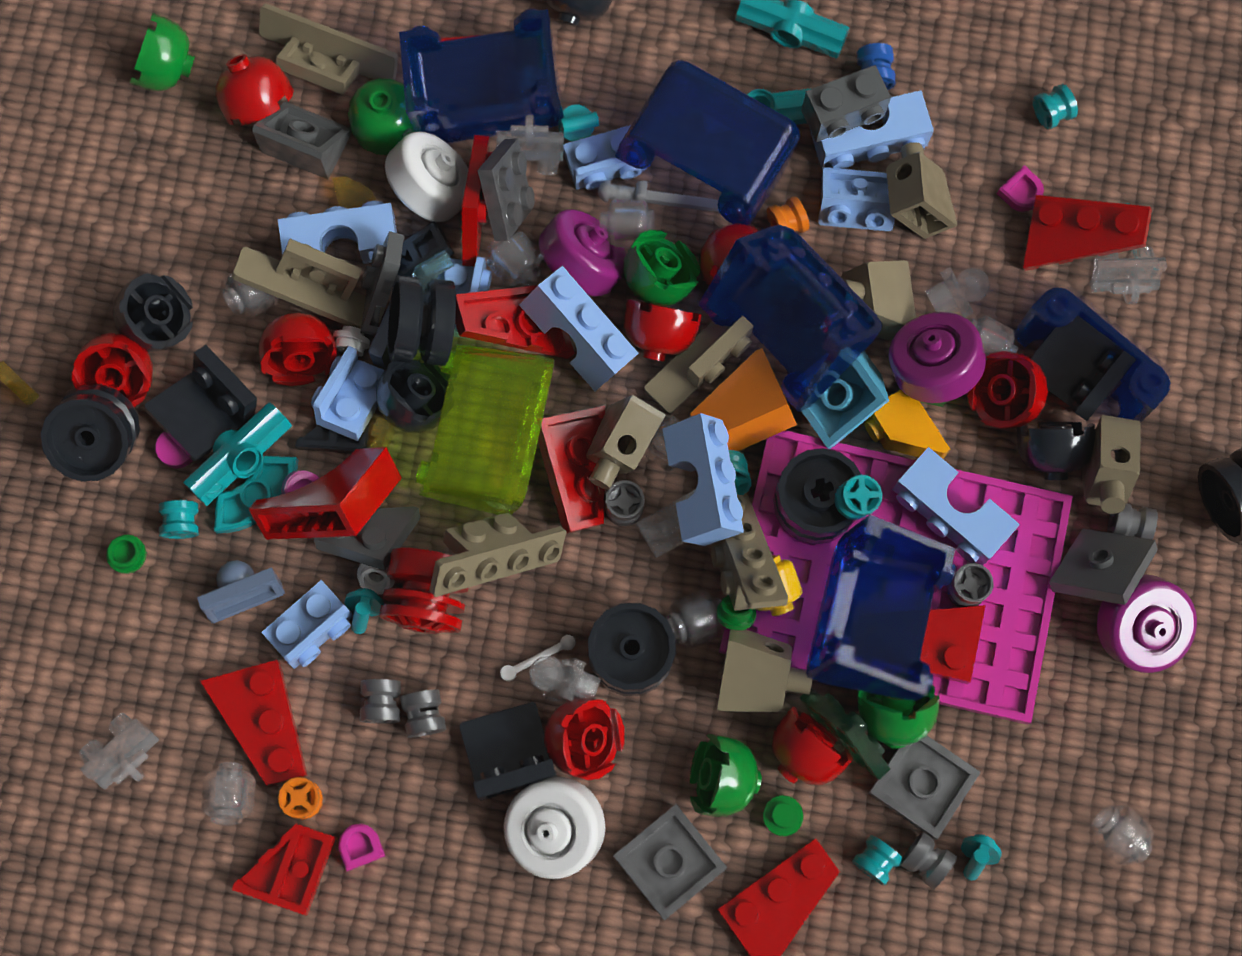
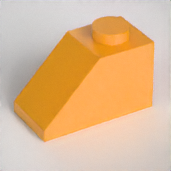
M902 390L888 396L889 402L870 416L864 423L873 441H880L886 450L919 458L929 447L942 459L951 450L920 401L910 398Z

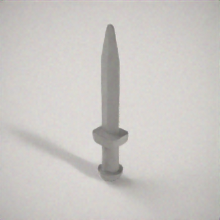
M606 180L598 188V195L604 202L608 203V199L633 202V207L640 211H644L645 203L703 211H741V207L716 199L647 190L648 181H639L636 183V187L610 184L611 180Z

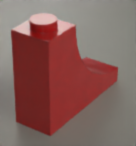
M386 447L355 449L341 464L321 478L279 496L257 499L250 506L249 511L266 540L357 536L402 477Z

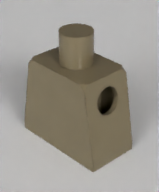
M912 142L902 146L900 149L902 159L890 163L886 168L891 216L924 239L958 226L942 168L924 155L921 143Z
M908 261L867 262L842 273L840 280L833 286V298L837 302L844 303L847 323L849 326L891 341L906 323L916 318Z
M634 395L609 405L586 453L587 459L596 463L589 481L600 488L609 490L617 475L634 471L666 414Z
M1101 415L1095 429V440L1091 458L1081 469L1084 498L1088 504L1101 506V509L1106 513L1116 514L1125 509L1139 477L1140 421ZM1114 449H1120V451H1119V450H1115V460H1114V459L1111 457V451L1114 450Z
M730 629L717 710L780 712L783 709L786 691L810 694L813 671L790 667L792 646L746 629Z

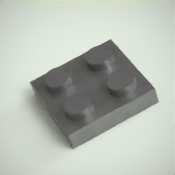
M518 138L504 139L478 169L494 241L509 240L535 204L534 191L532 187H529L526 176V155L520 150Z
M926 736L916 743L906 745L903 748H897L868 794L928 836L937 840L981 772L929 736Z
M677 804L613 855L663 920H666L727 869V866Z

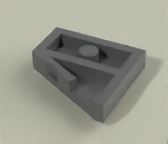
M389 231L383 245H376L371 267L366 266L361 288L367 289L360 333L374 337L377 333L381 307L386 308L400 267L404 235Z
M410 506L377 509L357 536L314 538L316 549L385 571L390 563L392 549L401 548L420 520L419 508Z

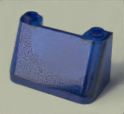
M529 9L523 11L513 22L514 30L448 41H441L439 34L426 26H417L411 30L399 32L406 114L414 132H426L442 139L446 143L474 139V135L492 137L557 126L560 119L564 118L548 9Z
M676 60L669 65L620 142L615 157L637 169L649 167L656 156L664 159L720 191L721 195L718 199L717 207L725 220L732 224L750 225L780 181L799 142L800 133L796 124L784 115L684 60Z
M782 225L772 226L737 239L699 302V306L710 316L711 320L720 326L730 327L742 316L754 326L752 333L790 373L782 381L781 390L786 400L798 412L811 407L867 349L882 329L881 320L874 311L798 233Z
M1060 286L1046 291L1030 308L1011 336L1026 348L1033 341L1045 340L1054 327L1066 326L1077 315L1137 359L1120 380L1122 384L1113 392L1111 397L1118 401L1119 414L1117 417L1137 420L1141 423L1167 396L1172 382L1169 368L1074 288Z
M870 514L848 530L838 541L832 556L807 662L806 676L823 684L909 701H917L926 696L933 684V674L930 673L929 664L920 660L933 594L943 586H948L955 575L956 566L953 564L955 548Z

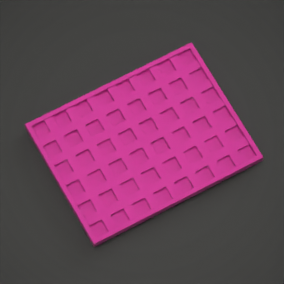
M786 430L767 438L752 506L771 554H779L781 559L792 561L802 587V595L792 602L794 609L782 615L772 616L770 610L759 611L756 609L755 622L746 630L792 646L790 667L811 670L813 675L860 686L864 680L876 675H882V681H895V674L911 675L930 682L935 687V695L939 694V704L1026 725L1030 724L1055 596L1049 581L1061 563L1073 496L957 470L959 473L948 485V501L957 511L962 513L976 512L990 498L1020 524L997 552L983 565L990 571L994 586L992 593L978 605H986L972 679L969 684L851 656L861 616L959 608L950 600L947 594V584L960 567L970 562L957 552L956 548L958 546L947 536L942 538L936 535L927 526V519L918 511L911 512L903 507L896 499L898 494L892 490L916 460L843 443H837L829 449L841 452L855 463L862 475L875 479L881 487L882 502L873 513L862 519L855 520L843 536L830 543L813 545L798 541L784 531L775 516L773 498L781 473L792 458L806 450L827 449V447L820 438ZM817 493L812 494L814 498L820 496V500L824 501L822 495ZM724 627L719 653L726 654L730 629Z

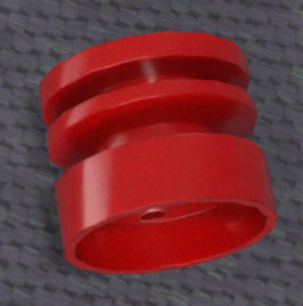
M417 548L392 549L387 576L403 584V588L384 590L383 598L399 605H381L379 618L414 632L426 634L461 632L462 620L449 614L464 613L465 604L450 598V593L435 597L430 592L436 561L453 555ZM469 588L458 590L452 593L468 592Z

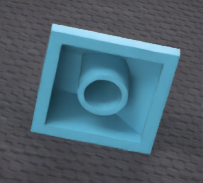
M845 340L841 341L786 388L827 449L834 447L889 402L883 377L860 345Z

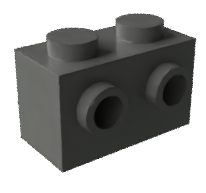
M876 65L807 90L801 111L815 141L819 142L829 137H838L858 126L877 122L885 116L891 96Z

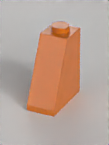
M763 348L756 350L690 413L691 417L702 413L723 420L729 435L728 450L735 451L745 449L797 425Z

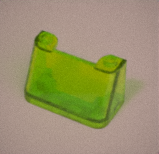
M455 344L447 364L441 366V372L447 373L446 381H448L433 450L427 461L420 460L416 473L415 483L421 484L420 496L496 515L506 513L512 515L520 509L526 495L553 373V358L537 354Z

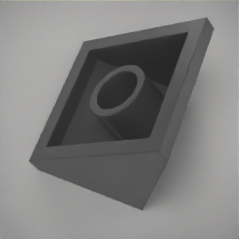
M288 102L281 104V109L254 124L252 132L262 153L329 180L352 132L351 128Z

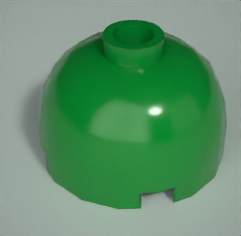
M152 13L150 20L157 22L155 30L148 28L134 68V70L141 72L140 78L132 76L130 84L155 92L166 91L177 84L181 75L189 77L195 56L188 54L190 41L186 32L170 19Z
M378 78L368 81L355 91L349 102L348 122L353 136L363 149L376 155H388L406 135L413 132H421L423 116L417 97L406 84L395 79Z
M647 230L639 234L626 253L623 262V276L629 289L638 299L648 304L666 307L683 300L698 283L696 278L700 274V266L695 255L683 242L678 240L674 244L664 239L668 233L660 230Z
M895 674V681H882V675H876L864 680L858 687L859 720L864 730L871 737L888 747L903 748L906 745L916 743L925 738L936 723L939 711V694L935 695V687L924 679L906 674Z
M710 733L706 735L710 739L709 742L701 741L692 760L689 784L697 782V797L690 796L694 811L701 815L727 817L742 811L749 804L754 794H757L760 790L762 775L757 768V762L751 750L745 744L727 736Z

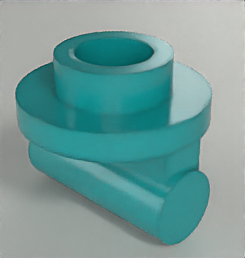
M582 105L568 106L562 110L558 117L560 134L571 142L590 137L594 127H599L597 112L591 113L588 108Z
M359 588L346 595L344 605L349 611L354 613L351 630L356 634L364 633L369 617L379 615L384 601L375 591Z
M976 834L963 839L961 850L970 858L963 869V875L968 880H976L986 865H994L1000 861L1002 851L992 838L983 834Z

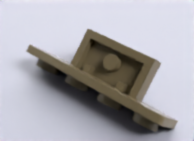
M264 3L260 8V36L285 45L276 57V64H278L283 72L343 95L358 74L373 80L378 78L396 80L397 53Z
M289 239L280 261L248 247L242 248L232 273V279L344 325L361 329L366 296L353 290L359 280L362 268L292 239ZM381 307L380 309V316L378 322L379 326L384 314L385 307Z
M747 287L696 336L695 341L688 350L677 354L645 385V393L667 414H672L705 381L709 384L712 383L724 371L725 367L723 364L732 355L737 358L752 343L750 338L774 315L775 310L754 289Z
M746 493L744 495L737 494L738 501L743 510L741 520L744 533L718 541L717 544L711 546L713 567L719 568L721 572L722 592L724 595H729L734 611L785 606L788 604V594L749 496Z
M509 513L445 529L443 543L456 555L436 561L430 592L435 597L556 563L560 560L567 532L559 526L532 534Z

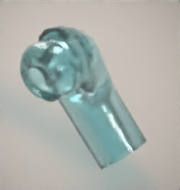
M446 250L441 251L415 267L413 277L419 278L422 284L423 295L427 284L432 278L438 279V275L454 267Z

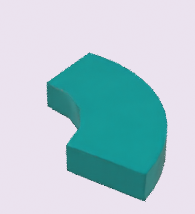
M263 456V463L257 473L235 489L219 494L216 497L214 531L217 534L231 533L256 525L257 523L249 511L250 506L257 499L282 495V483L288 474L297 471L298 458Z

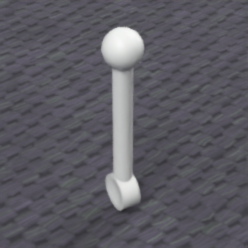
M565 635L558 644L515 666L506 665L502 667L500 671L501 677L505 681H513L518 672L563 649H573L576 644L575 638L571 635Z

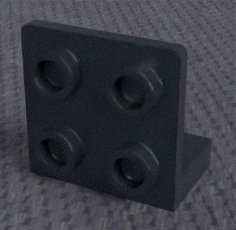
M1068 310L1030 357L1041 367L1047 380L1048 391L1069 405L1077 415L1086 421L1090 419L1137 360L1071 310Z
M204 345L193 354L192 372L145 404V411L192 461H197L213 450L214 442L219 435L228 430L238 431L255 415L257 397L207 345Z
M529 702L462 722L459 725L475 781L473 782L474 788L480 801L524 789L539 780L557 777L553 761L548 757L544 746V730L535 702Z

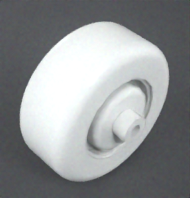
M413 132L406 135L386 157L385 172L392 190L407 208L420 217L435 222L450 220L462 209L468 167L460 155L442 139L426 132Z
M552 777L532 783L514 797L505 815L504 835L511 855L522 868L542 878L560 879L577 873L594 859L603 843L605 819L598 800L588 788L570 778Z

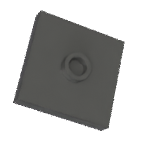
M1082 528L1049 581L1052 592L1126 605L1158 551L1156 542L1151 539Z

